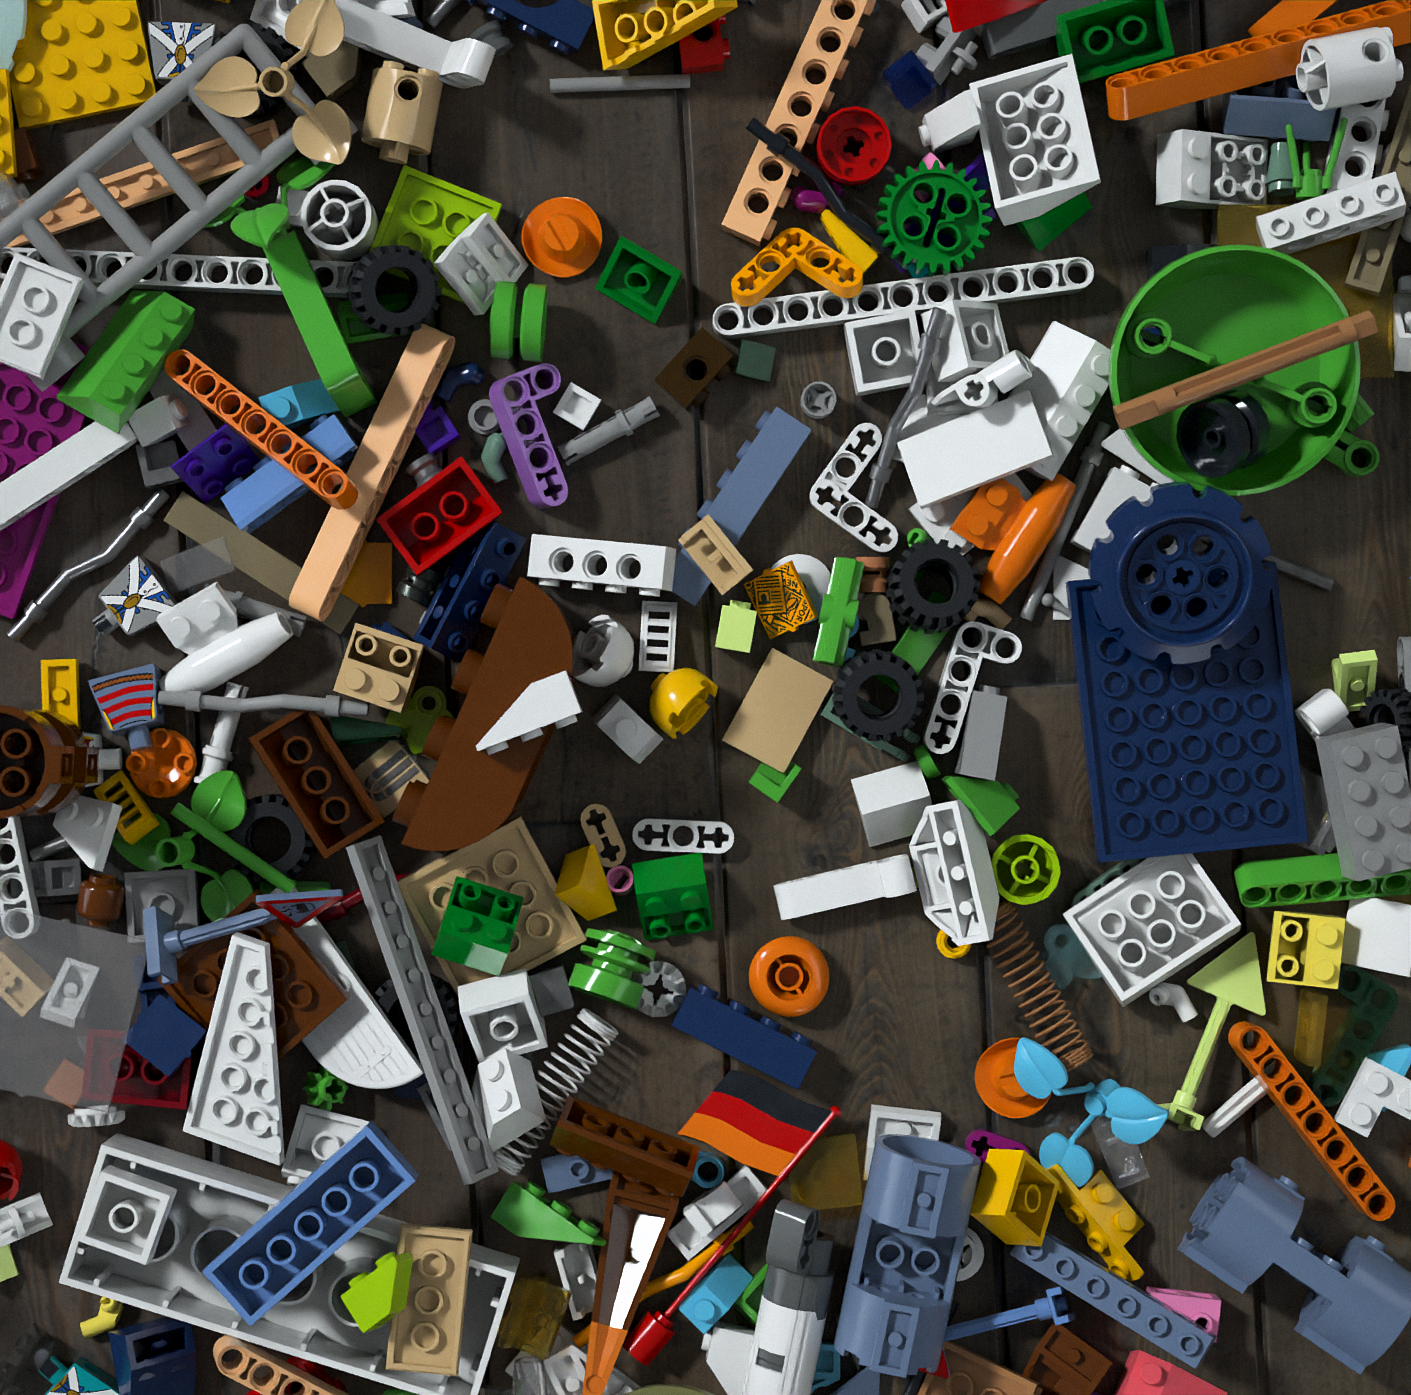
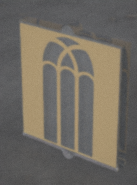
M396 736L353 769V772L383 819L396 810L409 781L414 783L417 779L428 784L430 780L429 776L416 762L417 756L411 755Z

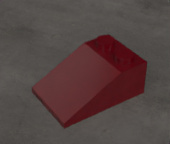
M88 1029L82 1100L188 1109L200 1063L202 1040L191 1052L192 1058H186L171 1078H169L122 1040L129 1030Z

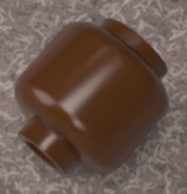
M90 874L89 879L80 883L77 913L88 919V925L108 927L109 921L119 919L122 916L125 887L117 882L118 877L108 874Z

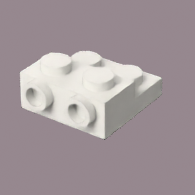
M301 1104L285 1156V1162L281 1170L282 1177L288 1179L287 1185L294 1188L367 1125L369 1121Z

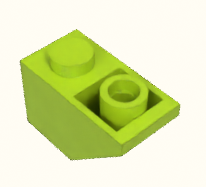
M394 1251L384 1255L375 1262L377 1269L370 1274L366 1271L353 1278L348 1283L351 1288L340 1296L362 1333L380 1328L406 1308L413 1256L410 1251L395 1255Z

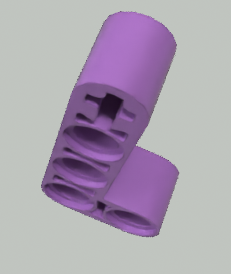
M548 363L539 364L499 379L492 384L489 390L491 405L527 498L531 505L539 509L558 506L568 496L566 480L535 402L537 399L554 393L560 386L561 376L558 369ZM537 373L543 375L545 379L544 389L539 388L535 382ZM506 384L514 390L515 397L513 401L508 400L504 394ZM519 417L527 423L526 434H522L517 428ZM532 450L540 457L538 468L530 462ZM542 473H545V474H546L545 477H542V478H539V479H538L537 476H536V475L542 474ZM549 487L551 489V494H549L546 497L544 495V490H546Z

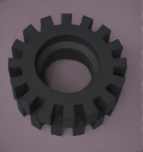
M1381 689L1371 692V697L1364 699V703L1367 706H1361L1359 712L1364 714V718H1359V724H1364V727L1377 723L1389 724V714L1392 710L1395 725L1398 726L1403 752L1410 751L1411 692H1407V689Z

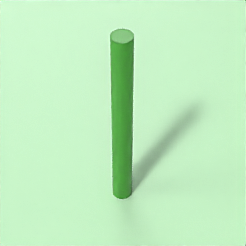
M178 802L170 813L283 892L290 893L296 885L290 878Z

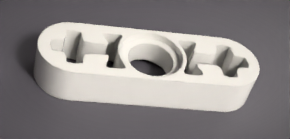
M646 818L635 825L632 833L634 843L640 849L646 851L719 854L728 851L734 843L732 828L721 821ZM647 824L652 825V830L655 832H664L662 824H669V846L661 845L663 838H653L651 844H645L644 838L638 837V832L643 831ZM679 826H688L694 833L693 841L687 846H680L673 839V832ZM697 826H705L703 834H713L715 828L720 827L723 834L729 835L728 841H723L721 847H715L712 840H703L705 847H696L699 841Z

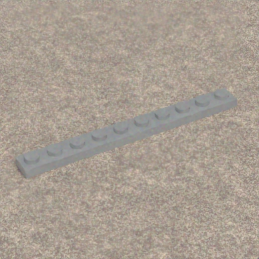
M380 835L348 846L346 850L464 1185L473 1184L499 1170Z

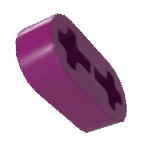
M975 1129L965 1139V1149L978 1156L983 1164L985 1163L988 1150H982L981 1154H976V1148L972 1145L973 1140L979 1141L982 1136H985L987 1144L995 1147V1149L1014 1150L1019 1148V1150H1025L1030 1155L1029 1150L1022 1142L986 1129Z

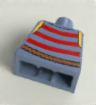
M155 664L88 680L109 732L114 736L128 735L132 752L151 748L152 743L148 729L164 724L163 705L158 704V693L161 690L159 679L162 677L161 669Z

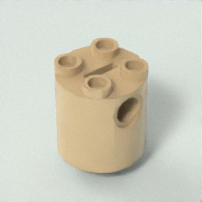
M383 61V66L373 70L361 140L368 145L381 148L380 159L393 163L407 164L409 154H430L443 87L442 82L438 80L439 72L419 68L418 73L404 70L403 64L394 61ZM398 89L408 90L411 93L412 100L403 99L399 95Z

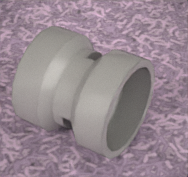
M822 381L809 384L804 389L800 398L802 411L812 419L827 417L833 411L836 404L834 389Z

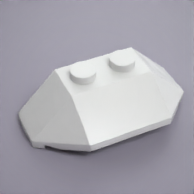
M960 799L926 806L922 814L923 817L909 844L925 915L943 932L949 935L957 946L992 940L999 904V894L984 829Z

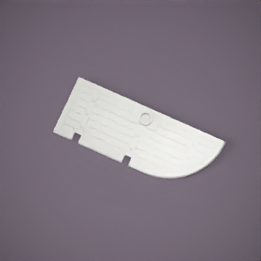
M294 887V888L291 890L290 893L298 892V891H297V889ZM276 888L270 894H279L285 892H283L279 888ZM316 916L301 927L293 928L351 995L344 1004L302 1040L313 1057L326 1070L339 1079L352 1085L369 1089L398 1087L424 1074L422 1065Z

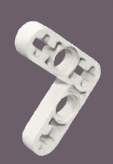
M862 423L853 429L814 483L809 493V500L817 511L877 553H885L890 551L898 541L896 528L889 521L848 493V490L882 443V434L878 427L871 423ZM870 430L874 433L872 440L875 442V445L873 447L866 445L860 454L866 456L864 462H861L856 454L845 449L848 445H851L854 450L860 442V438L856 436L857 433L860 431L865 434ZM841 458H849L855 463V473L848 478L841 477L836 472L835 465ZM827 487H830L833 490L831 497L840 502L841 496L848 499L840 507L837 517L830 513L835 506L829 502H825L823 505L817 502L819 495L815 492L818 488L825 490ZM851 506L860 508L864 515L862 523L856 527L847 525L843 518L844 511ZM870 516L877 520L872 527L878 531H882L884 528L890 531L888 534V538L891 540L889 545L882 543L880 546H877L874 543L876 536L867 531L865 537L859 534V531L867 525Z

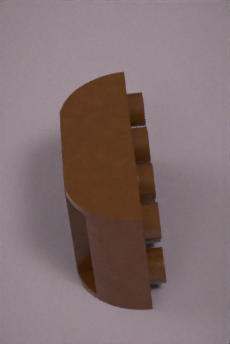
M519 577L514 590L497 583L490 595L480 623L492 627L496 631L485 655L468 649L458 667L451 689L467 696L457 719L447 715H439L427 737L421 755L437 761V764L428 784L417 779L414 783L409 781L400 798L392 821L408 827L401 844L426 851H449L467 847L487 837L499 826L505 824L519 809L554 731L555 722L541 727L543 735L522 742L521 736L507 740L509 748L488 755L486 749L477 751L476 745L531 683L565 670L569 674L572 685H574L576 678L571 676L573 666L572 643L575 639V634L568 617L552 597L522 577Z

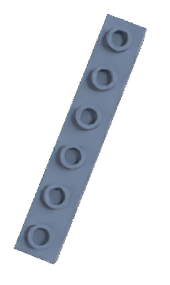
M1047 1231L1041 1247L1015 1245L1010 1253L1011 1256L1194 1369L1201 1365L1217 1335Z

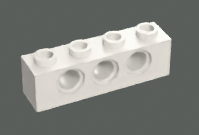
M1386 98L1373 101L1372 107H1364L1359 103L1336 108L1324 175L1341 119L1346 117L1348 123L1332 176V189L1324 190V194L1372 179L1374 165L1379 166L1383 153V145L1378 144L1380 131L1386 130L1389 119V110H1384ZM1353 126H1359L1365 130L1367 136L1365 142H1359L1353 138L1351 134ZM1352 160L1359 165L1360 175L1358 177L1347 173L1345 169L1346 161Z
M1392 172L1257 216L1256 229L1262 247L1288 255L1405 217L1406 202L1396 172Z
M532 534L527 576L539 578L538 585L559 587L560 581H570L574 589L593 590V584L606 585V592L626 594L627 587L639 588V595L660 597V590L672 591L676 549L667 546ZM568 554H571L574 560L573 567L568 572H565L563 560ZM604 557L607 561V569L602 575H598L596 563L600 558ZM638 560L641 565V571L633 579L630 576L629 568L634 561Z

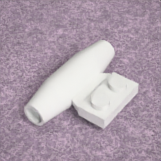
M215 582L157 616L156 621L174 647L188 654L186 658L159 679V686L161 691L187 693V690L203 691V693L212 690L263 661L293 636L292 628L285 616L279 611L238 626L236 608L219 583Z

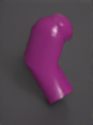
M833 181L832 184L840 197H843L845 195L844 191ZM798 186L791 192V201L800 211L820 214L830 207L821 192L807 190L804 186Z

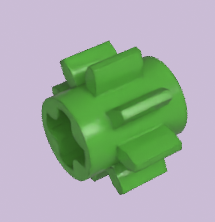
M322 1065L319 1067V1073H307L308 1078L305 1086L302 1087V1090L309 1097L307 1104L319 1105L320 1109L331 1111L332 1103L343 1104V1097L346 1090L349 1089V1086L345 1085L343 1080L331 1074Z

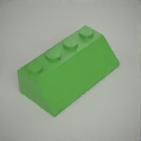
M132 290L57 394V399L119 434L163 372L167 356L171 352L178 350L192 331L195 309L165 291Z

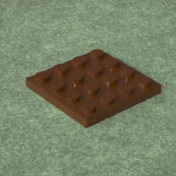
M259 889L252 892L224 919L253 910L264 909L256 904V896L263 895ZM274 919L263 925L238 932L270 943L277 1055L279 1061L344 1004L351 995L289 924L280 919ZM235 933L200 942L191 947L177 960L178 982L164 985L162 984V976L160 975L157 978V981L182 1010L207 1032L231 937Z

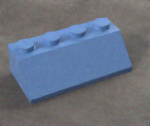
M327 414L320 416L309 425L311 431L301 438L339 468L354 458L359 448L358 443L335 414L330 417ZM287 444L286 446H284L282 448L283 452L281 454H284L287 451H289L292 444ZM268 456L253 467L255 473L247 479L243 480L242 477H239L224 488L227 493L221 497L222 502L238 528L249 534L310 490ZM317 463L308 467L306 474L312 473L316 469Z

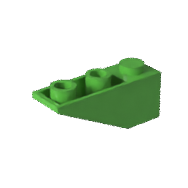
M530 1180L526 1183L512 1181L491 1215L492 1219L517 1237L604 1246L607 1242L597 1235L600 1230L595 1225L585 1219H581L580 1222L570 1215L572 1213L570 1207L556 1199L551 1202L543 1196L546 1191Z

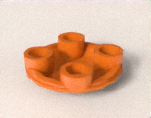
M157 728L149 732L152 747L137 752L131 751V754L126 759V768L130 771V776L139 790L148 796L163 799L176 796L188 787L194 778L197 761L195 750L186 737L177 731Z

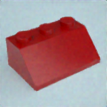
M461 456L376 520L415 574L419 576L502 515L503 512L475 472Z

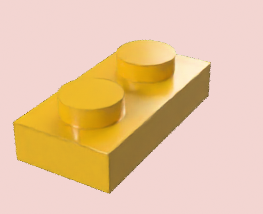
M79 659L41 660L42 710L59 713L70 719L81 729Z

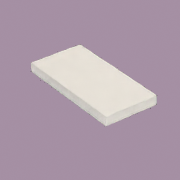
M1029 390L897 442L921 509L1054 457Z

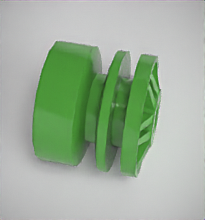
M587 928L585 938L599 945L597 948L586 945L581 946L580 951L591 957L593 962L592 965L575 963L568 986L593 997L637 1010L644 986L632 980L631 977L633 973L649 975L651 968L638 963L637 959L654 961L656 951L645 946L640 940L612 930Z

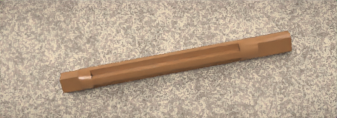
M1367 310L1113 406L1118 426L1121 430L1375 334L1378 332L1375 317Z

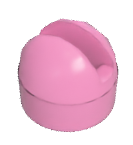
M615 866L606 875L610 891L613 894L622 896L629 894L633 890L635 885L632 871L626 866ZM625 875L629 878L620 889H616L623 881Z

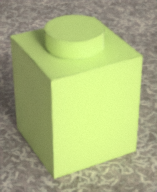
M730 600L729 606L722 605L715 644L716 648L750 653L757 611L750 610L751 603Z

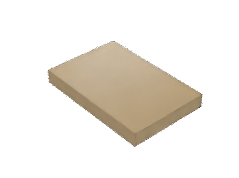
M771 648L722 741L784 774L828 693L833 680Z

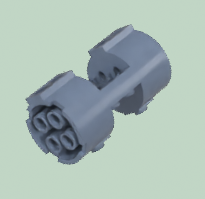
M886 1134L876 1138L834 1341V1348L839 1354L848 1356L850 1352L859 1358L858 1364L869 1367L870 1371L906 1378V1375H917L918 1368H926V1371L929 1373L937 1371L981 1160L978 1156L958 1146L919 1136Z
M1244 1157L1236 1158L1231 1163V1167L1234 1170L1230 1174L1226 1173L1223 1175L1220 1173L1201 1198L1189 1219L1193 1230L1191 1234L1186 1232L1183 1235L1182 1242L1177 1250L1241 1294L1271 1264L1309 1290L1300 1311L1299 1322L1294 1330L1361 1375L1366 1366L1374 1363L1388 1350L1411 1317V1272L1384 1252L1388 1247L1370 1235L1367 1240L1355 1236L1346 1242L1331 1258L1319 1251L1313 1250V1245L1298 1235L1293 1234L1302 1214L1305 1200L1304 1197L1297 1193L1300 1187L1283 1175H1281L1279 1180L1270 1176Z

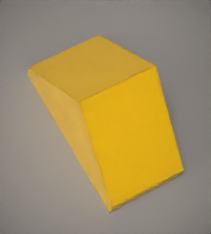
M595 844L565 855L554 894L587 921L617 911Z

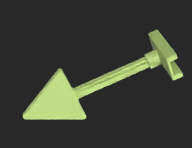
M1253 932L1247 933L1187 979L1188 985L1215 996L1217 1001L1181 1090H1177L1172 1103L1157 1104L1170 1111L1167 1119L1178 1123V1129L1182 1131L1200 1130L1204 1120L1202 1115L1192 1111L1197 1100L1195 1094L1231 1005H1236L1259 1016L1266 1014L1256 938Z

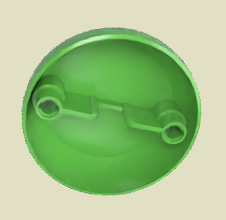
M1221 245L1189 253L1169 263L1155 273L1138 290L1120 318L1109 355L1108 381L1112 404L1116 406L1350 316L1335 291L1319 274L1287 254L1251 245ZM1153 325L1158 329L1159 335L1142 328ZM1143 338L1156 344L1148 346L1144 343ZM1358 340L1226 390H1238L1248 393L1259 402L1267 415L1270 426V444L1265 455L1251 466L1217 478L1199 475L1190 468L1180 454L1176 439L1178 420L1182 411L1189 405L1123 430L1124 434L1135 450L1150 466L1174 482H1189L1194 490L1202 492L1204 487L1209 485L1229 495H1249L1281 487L1313 468L1329 453L1346 428L1357 401L1360 385L1361 359ZM1318 395L1323 400V404L1308 398ZM1308 408L1320 413H1318L1317 415H1312L1309 412Z

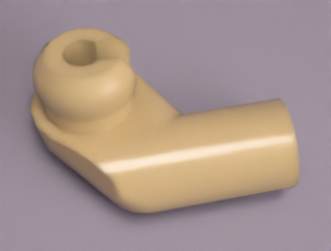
M978 598L971 608L972 610L964 618L968 622H974L978 616L985 617L996 628L1001 630L1012 619L995 602L987 598Z

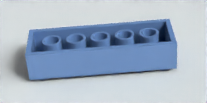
M371 1120L212 1260L202 1273L246 1323L252 1326L413 1184L418 1178L419 1173Z

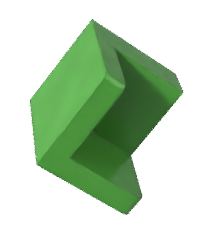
M790 761L786 771L782 774L761 763L748 782L778 803L802 768Z

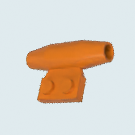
M1057 473L1053 481L1045 480L1026 502L1019 489L1003 478L977 487L949 530L978 549L994 550L980 581V589L978 591L1001 605L1031 572L1061 525L1077 488L1072 481Z

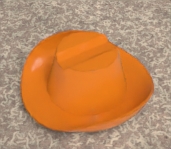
M572 197L552 198L539 204L528 215L522 229V245L529 260L541 271L555 277H572L584 272L595 262L602 245V228L596 213L583 201Z
M796 936L780 937L766 943L755 954L749 968V984L754 997L765 1009L776 1015L797 1017L815 1009L825 997L829 986V967L823 953L812 942Z
M1021 1038L1004 1039L990 1046L979 1058L975 1069V1085L983 1102L997 1114L1008 1118L1031 1116L1040 1111L1051 1097L1050 1094L1044 1099L1036 1098L1024 1091L1017 1082L1014 1073V1061L1017 1044Z

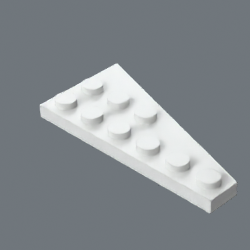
M236 932L231 937L183 1131L280 1166L285 1162L270 943Z

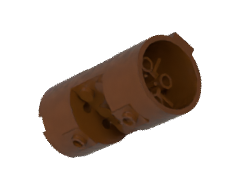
M0 705V818L38 816L58 812L73 803L82 793L87 783H98L99 747H89L82 731L70 719L49 710Z

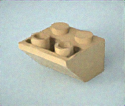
M355 623L333 691L405 714L417 680L424 645Z

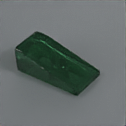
M341 715L340 717L330 716L332 739L339 746L405 740L408 738L407 732L400 726Z

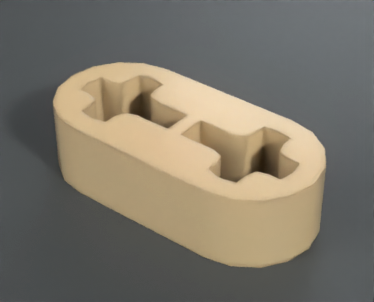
M590 804L581 813V826L589 844H595L601 864L604 867H615L622 863L625 858L626 847L610 810L603 804ZM596 809L598 814L604 812L606 815V819L602 821L605 833L599 834L595 825L589 826L586 820L591 817V810ZM607 836L612 846L618 845L620 847V851L616 853L617 859L615 861H611L609 857L603 858L600 852L605 849L601 838Z

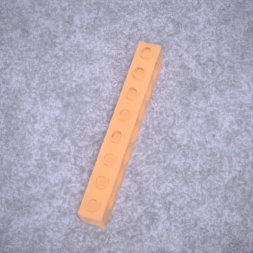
M877 0L821 1L766 123V127L775 134L778 132L781 134H792L797 141L794 148L802 153L806 142L813 144L821 126L815 123L820 110L827 113L835 95L834 92L830 91L835 78L842 79L849 64V60L844 59L849 46L856 48L864 30L858 25L863 14L871 15ZM847 5L853 10L854 16L848 20H841L835 15L834 10L838 6ZM826 37H832L839 42L840 47L834 52H826L822 49L820 42ZM812 69L821 70L825 75V80L820 84H812L806 79V73ZM797 101H804L809 104L811 112L804 117H800L792 112L791 106ZM760 139L721 224V230L759 247L763 238L769 241L778 221L772 219L777 206L784 209L792 189L786 186L791 175L793 174L798 177L801 171L781 155L777 158L766 149L768 145ZM768 165H776L781 169L783 175L776 181H769L763 176V169ZM754 197H762L767 201L768 208L762 213H754L749 209L748 202Z

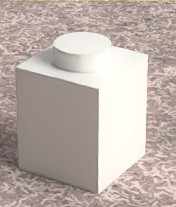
M175 393L154 399L135 410L128 420L142 447L158 444L191 425L187 418V409L184 403L176 397Z

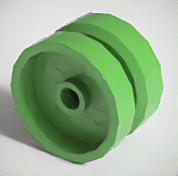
M497 281L490 314L489 332L491 336L492 359L510 360L515 352L516 338H519L520 355L523 361L542 362L547 322V285L529 283L524 291L523 304L519 305V288L516 283Z

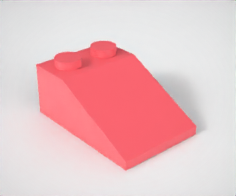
M1135 1350L1129 1353L1114 1395H1228V1393L1167 1361L1144 1351Z

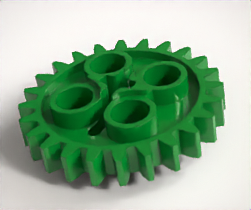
M938 160L934 161L932 168L929 170L924 161H920L917 173L913 168L907 166L904 171L906 179L899 174H895L893 182L896 187L887 184L884 193L889 198L880 197L878 202L880 207L886 209L876 214L877 220L885 222L878 227L877 234H888L882 246H894L895 249L891 259L902 255L904 257L902 268L907 267L911 262L915 263V274H918L924 266L928 268L929 276L933 277L937 267H940L942 273L946 276L950 272V264L960 271L963 268L962 258L972 263L975 259L972 250L981 252L984 248L983 243L979 239H987L990 235V232L983 227L990 225L992 218L983 215V213L989 210L991 204L980 203L986 191L973 190L977 179L973 178L966 182L964 180L966 169H962L957 175L952 173L953 163L951 162L947 165L945 171L940 170ZM942 189L945 191V195L937 215L938 222L932 231L929 247L926 248L923 246V241L931 221L930 214L935 207L938 192ZM917 190L927 192L931 199L930 202H918L913 192ZM949 201H958L962 204L964 213L954 214L949 210L947 203ZM914 223L919 227L920 235H908L904 231L903 225ZM942 233L950 235L954 241V246H942L938 242L937 235Z

